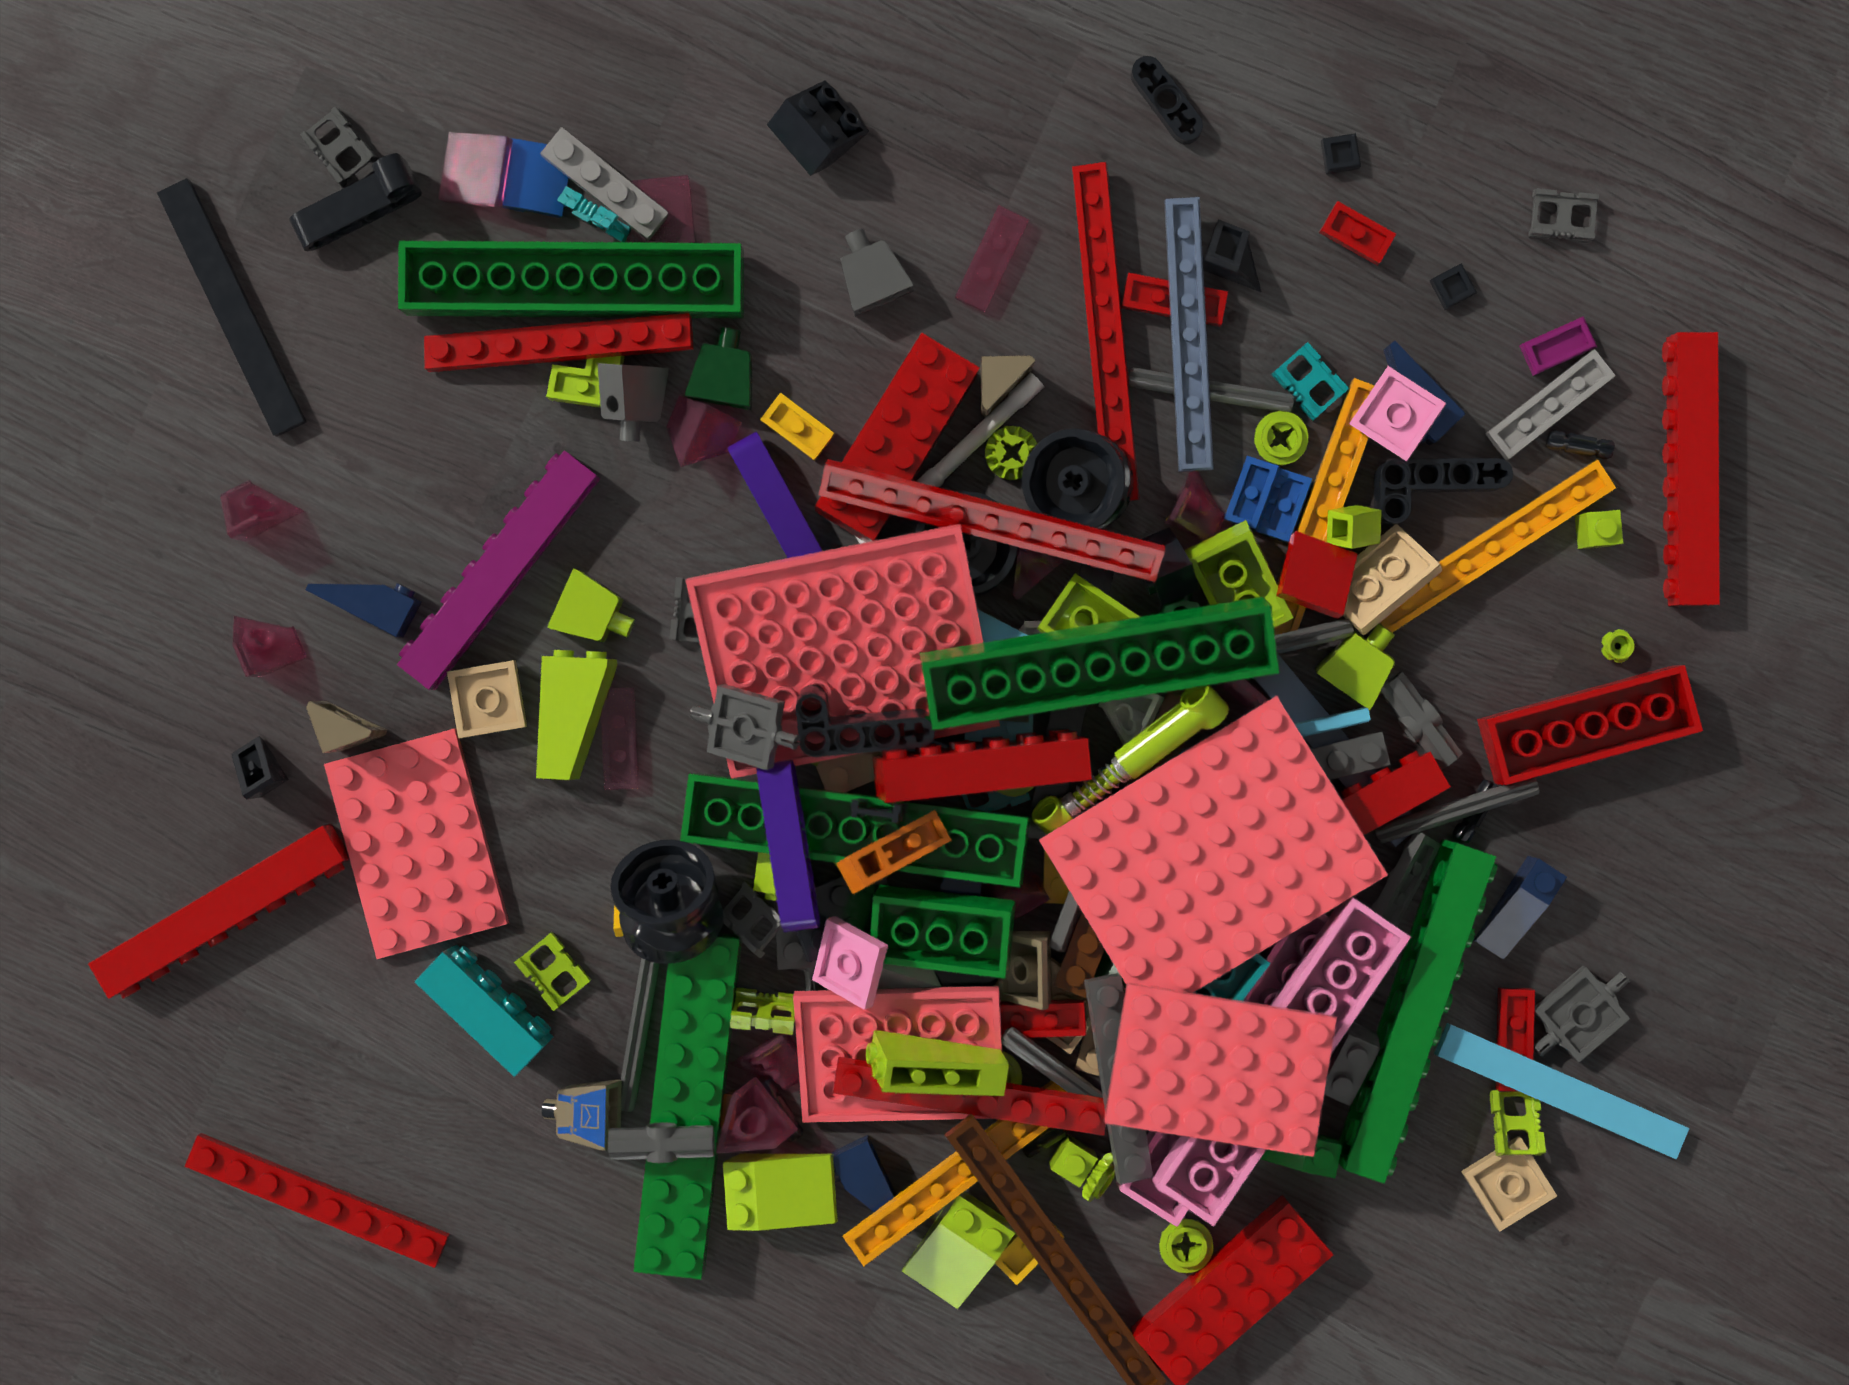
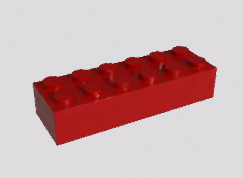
M921 332L841 463L914 481L977 378L980 367ZM820 496L815 505L816 513L866 543L877 541L893 515Z
M1685 665L1664 667L1477 719L1494 783L1498 785L1516 783L1703 731Z
M1054 729L1049 730V736L1043 737L1042 734L1036 735V732L1016 734V740H1009V738H1003V736H990L982 738L983 744H975V742H969V740L949 741V747L941 748V746H935V743H930L927 746L915 748V751L907 752L905 749L881 751V755L872 756L876 797L886 803L1092 780L1088 738L1077 735V731Z
M1282 1195L1217 1251L1202 1269L1193 1272L1131 1326L1134 1339L1175 1385H1185L1334 1254Z

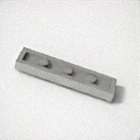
M562 127L540 153L550 164L605 208L617 214L620 220L647 241L651 239L669 216L665 209Z
M1594 349L1485 433V435L1503 458L1508 460L1616 375Z

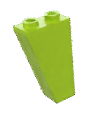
M554 650L553 656H542L536 778L580 779L617 668L616 659H606L607 652L586 651V658L574 657V651Z
M876 1030L873 1033L872 1043H868L866 1047V1062L871 1064L873 1078L877 1079L882 1092L1004 1096L1009 1063L1001 1049Z

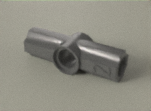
M1399 672L1385 681L1380 693L1398 716L1397 721L1405 734L1414 743H1418L1424 754L1431 751L1441 770L1455 762L1463 753L1442 726L1443 720L1432 704L1426 699L1423 700L1403 672Z
M662 1122L648 1124L646 1127L610 1128L608 1138L610 1160L647 1159L648 1162L667 1163L676 1161L678 1158L714 1157V1125L677 1126L675 1123Z

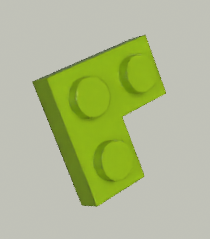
M625 356L587 359L585 369L552 364L546 397L551 401L601 408L598 363L623 365Z

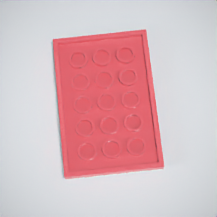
M457 728L324 764L376 959L509 923L460 738H458Z
M1127 983L1104 1122L1106 1124L1314 1157L1337 1018L1331 1015Z
M999 986L877 989L873 1007L865 1010L831 990L795 991L793 995L803 1123L965 1119L969 1116L968 1114L833 1094L838 1057L866 1061V1047L868 1043H872L874 1030L1001 1049L1003 1053ZM974 1116L975 1119H993L981 1116Z

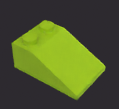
M1247 520L1185 549L1187 556L1193 564L1196 578L1210 605L1264 597L1271 605L1274 628L1294 619L1286 600L1276 597L1278 584Z
M1075 573L1037 629L1041 633L1140 616Z
M738 1154L723 1162L727 1230L761 1231L834 1224L838 1222L833 1154Z
M964 1191L945 1205L903 1267L902 1272L958 1309L996 1263L1015 1235V1231L1003 1216Z

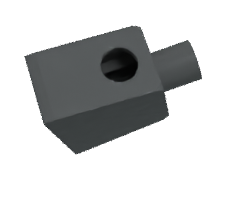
M864 229L855 230L845 236L852 253L843 256L840 260L855 317L913 292L912 281L885 240H880L870 245Z
M598 363L601 415L604 419L620 420L619 440L640 442L641 421L658 422L660 420L669 368Z

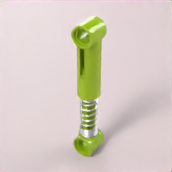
M1210 685L1187 688L1176 706L1114 753L1116 757L1111 760L1112 764H1106L1107 768L1103 771L1098 769L1099 774L1095 777L1091 775L1092 780L1089 782L1083 781L1084 785L1081 788L1076 786V792L1073 794L1069 792L1063 798L1049 796L1041 800L1032 812V821L1047 835L1090 809L1091 804L1097 805L1098 799L1104 800L1106 793L1112 794L1113 787L1119 788L1120 782L1126 783L1131 777L1137 779L1202 728L1211 729L1219 725L1228 714L1229 708L1227 703Z

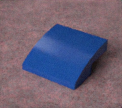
M501 138L490 205L523 213L530 211L556 218L562 217L564 205L558 202L557 199L567 186L568 177L541 156L540 153L547 144L513 138Z
M1247 456L1224 520L1236 525L1247 520L1252 531L1289 543L1291 535L1297 529L1314 480L1281 469L1278 465Z

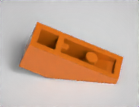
M936 810L851 854L836 864L852 894L952 840Z

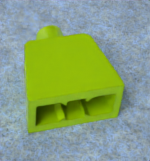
M573 568L547 627L552 630L605 642L610 631L627 638L633 628L635 619L619 613L624 599L584 572Z
M1381 624L1376 625L1367 639L1354 631V635L1345 638L1316 666L1315 671L1325 680L1370 710L1395 663L1393 657L1384 651L1395 634Z

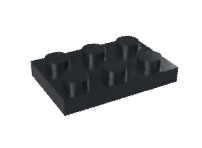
M843 875L815 885L820 926L819 928L796 931L806 961L811 963L817 960L828 918L836 916L869 935L871 934L873 895L880 885L888 886L886 877L852 894Z

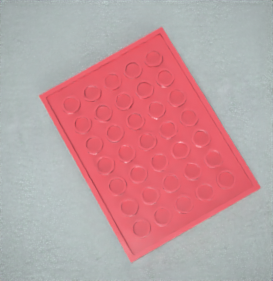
M960 524L686 579L713 703H715L717 686L722 684L785 701L781 721L782 731L798 735L796 718L797 695L805 686L817 685L826 692L830 717L908 709H924L929 712L920 653L984 643ZM810 697L803 701V706L808 710L814 711L821 707V703L818 699ZM999 719L937 729L933 739L1000 726ZM920 722L915 723L916 733H923V726ZM899 723L900 736H905L904 723ZM881 725L875 730L878 736L885 738L891 736L894 732L892 727L888 725ZM847 728L841 732V736L845 740L852 741L859 737V733L853 728ZM817 731L810 732L806 736L807 740L813 744L821 743L825 739L823 734ZM800 744L796 750L779 745L774 762L793 760L795 766L855 754L810 757L801 750ZM726 758L731 779L757 774V767Z
M1277 696L1039 839L1125 983L1189 993L1197 991L1388 875Z

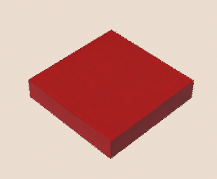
M1294 532L1290 537L1276 597L1337 619L1342 617L1358 554L1301 532Z

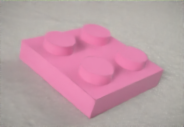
M1388 366L1349 424L1397 456L1408 461L1447 403Z
M836 916L828 918L812 980L864 1010L873 1007L888 945Z

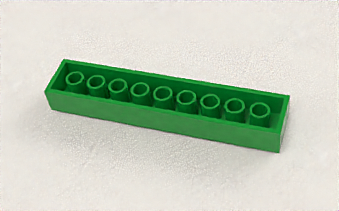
M399 241L398 309L407 316L638 318L690 313L692 318H744V249L741 243Z
M1264 597L920 653L932 730L1279 673L1271 605Z
M701 773L689 774L680 841L769 854L758 781L739 778L731 779V777ZM799 786L810 859L838 863L851 854L936 810L952 841L897 871L1020 887L1023 883L1031 820L1029 816L914 801L886 803L876 796ZM866 798L868 799L867 807L893 810L896 804H909L906 820L904 822L900 821V823H892V818L872 815L852 818V799Z
M1441 839V847L1436 854L1409 933L1411 938L1404 947L1376 1029L1381 1049L1350 1106L1339 1138V1142L1342 1144L1339 1164L1344 1170L1385 1184L1387 1175L1392 1176L1396 1168L1397 1156L1394 1155L1398 1143L1402 1144L1408 1132L1406 1120L1409 1111H1414L1419 1100V1091H1416L1420 1079H1424L1429 1071L1430 1059H1428L1431 1046H1436L1440 1039L1442 1028L1439 1026L1442 1014H1446L1452 1004L1453 995L1450 991L1454 980H1459L1464 967V962L1461 961L1465 948H1469L1473 942L1475 929L1472 926L1476 915L1480 916L1484 910L1486 897L1483 894L1487 883L1493 881L1497 871V864L1494 863L1496 856Z
M720 933L715 942L700 955L684 962L668 964L650 1124L669 1122L675 1123L677 1126L714 1125L715 1155L714 1157L678 1158L676 1161L667 1163H652L646 1159L633 1272L702 1279L705 1271L721 1133V1109L726 1088L732 1028H730L731 1012L733 1011L736 998L742 946L741 939L733 934Z

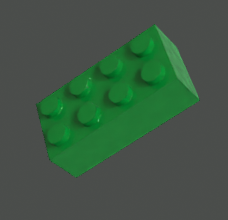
M880 885L873 895L870 936L888 945L883 964L1005 979L1010 967L1016 901Z

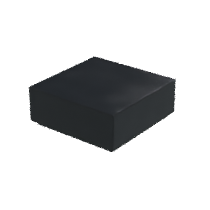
M1356 133L1328 137L1321 140L1326 174L1360 169L1361 162Z
M1462 263L1430 280L1444 310L1477 293Z

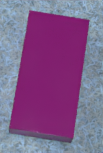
M1583 316L1519 345L1532 376L1586 353L1596 348L1597 345Z

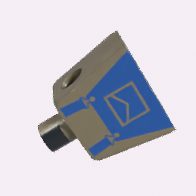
M622 1080L580 1083L558 1089L557 1100L546 1099L543 1102L542 1116L544 1119L556 1120V1135L558 1138L598 1150H608L610 1128H621Z

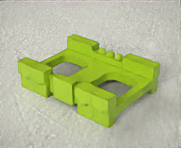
M551 932L514 963L526 978L532 977L531 981L535 982L536 987L539 986V991L544 992L541 995L542 998L554 1011L589 983L591 978L580 965L576 966L574 964L575 961L563 950L565 946ZM542 945L548 946L556 957L555 961L544 970L538 969L531 960V954ZM567 971L575 979L577 986L566 996H561L552 986V981L562 972Z
M737 988L734 1007L731 1012L730 1028L751 1030V1026H755V1029L769 1030V1028H773V1033L793 1035L795 1024L794 994L779 992L778 997H776L775 994L770 996L769 993L764 995L762 992L757 995V990ZM740 1006L755 1007L758 1009L757 1015L752 1016V1013L738 1012V1008ZM773 1010L790 1011L792 1013L791 1017H771Z
M1492 1090L1489 1096L1491 1114H1495L1494 1128L1497 1133L1494 1135L1496 1156H1541L1545 1154L1544 1132H1539L1541 1130L1539 1125L1541 1120L1538 1119L1540 1114L1537 1113L1541 1111L1540 1100L1522 1092H1499L1498 1090ZM1522 1097L1525 1101L1526 1114L1524 1116L1506 1115L1504 1098ZM1515 1130L1526 1131L1529 1137V1149L1511 1150L1508 1146L1507 1132Z

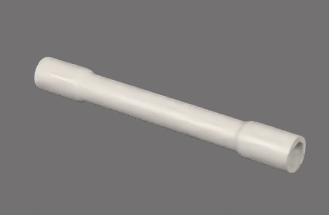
M1029 373L1009 392L1005 400L916 482L939 488L956 468L1018 409L1023 408L1044 388L1040 380L1034 374Z

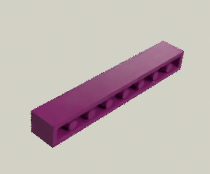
M565 450L561 455L556 453L545 466L547 473L540 482L535 480L530 484L524 493L526 500L519 509L515 506L508 512L503 520V523L506 525L498 535L493 533L482 547L485 552L477 562L472 560L465 567L461 574L464 579L457 588L452 586L444 594L440 601L444 605L436 615L431 613L420 626L422 633L415 642L410 640L399 653L401 660L397 663V666L428 690H436L446 678L447 672L453 669L601 478Z

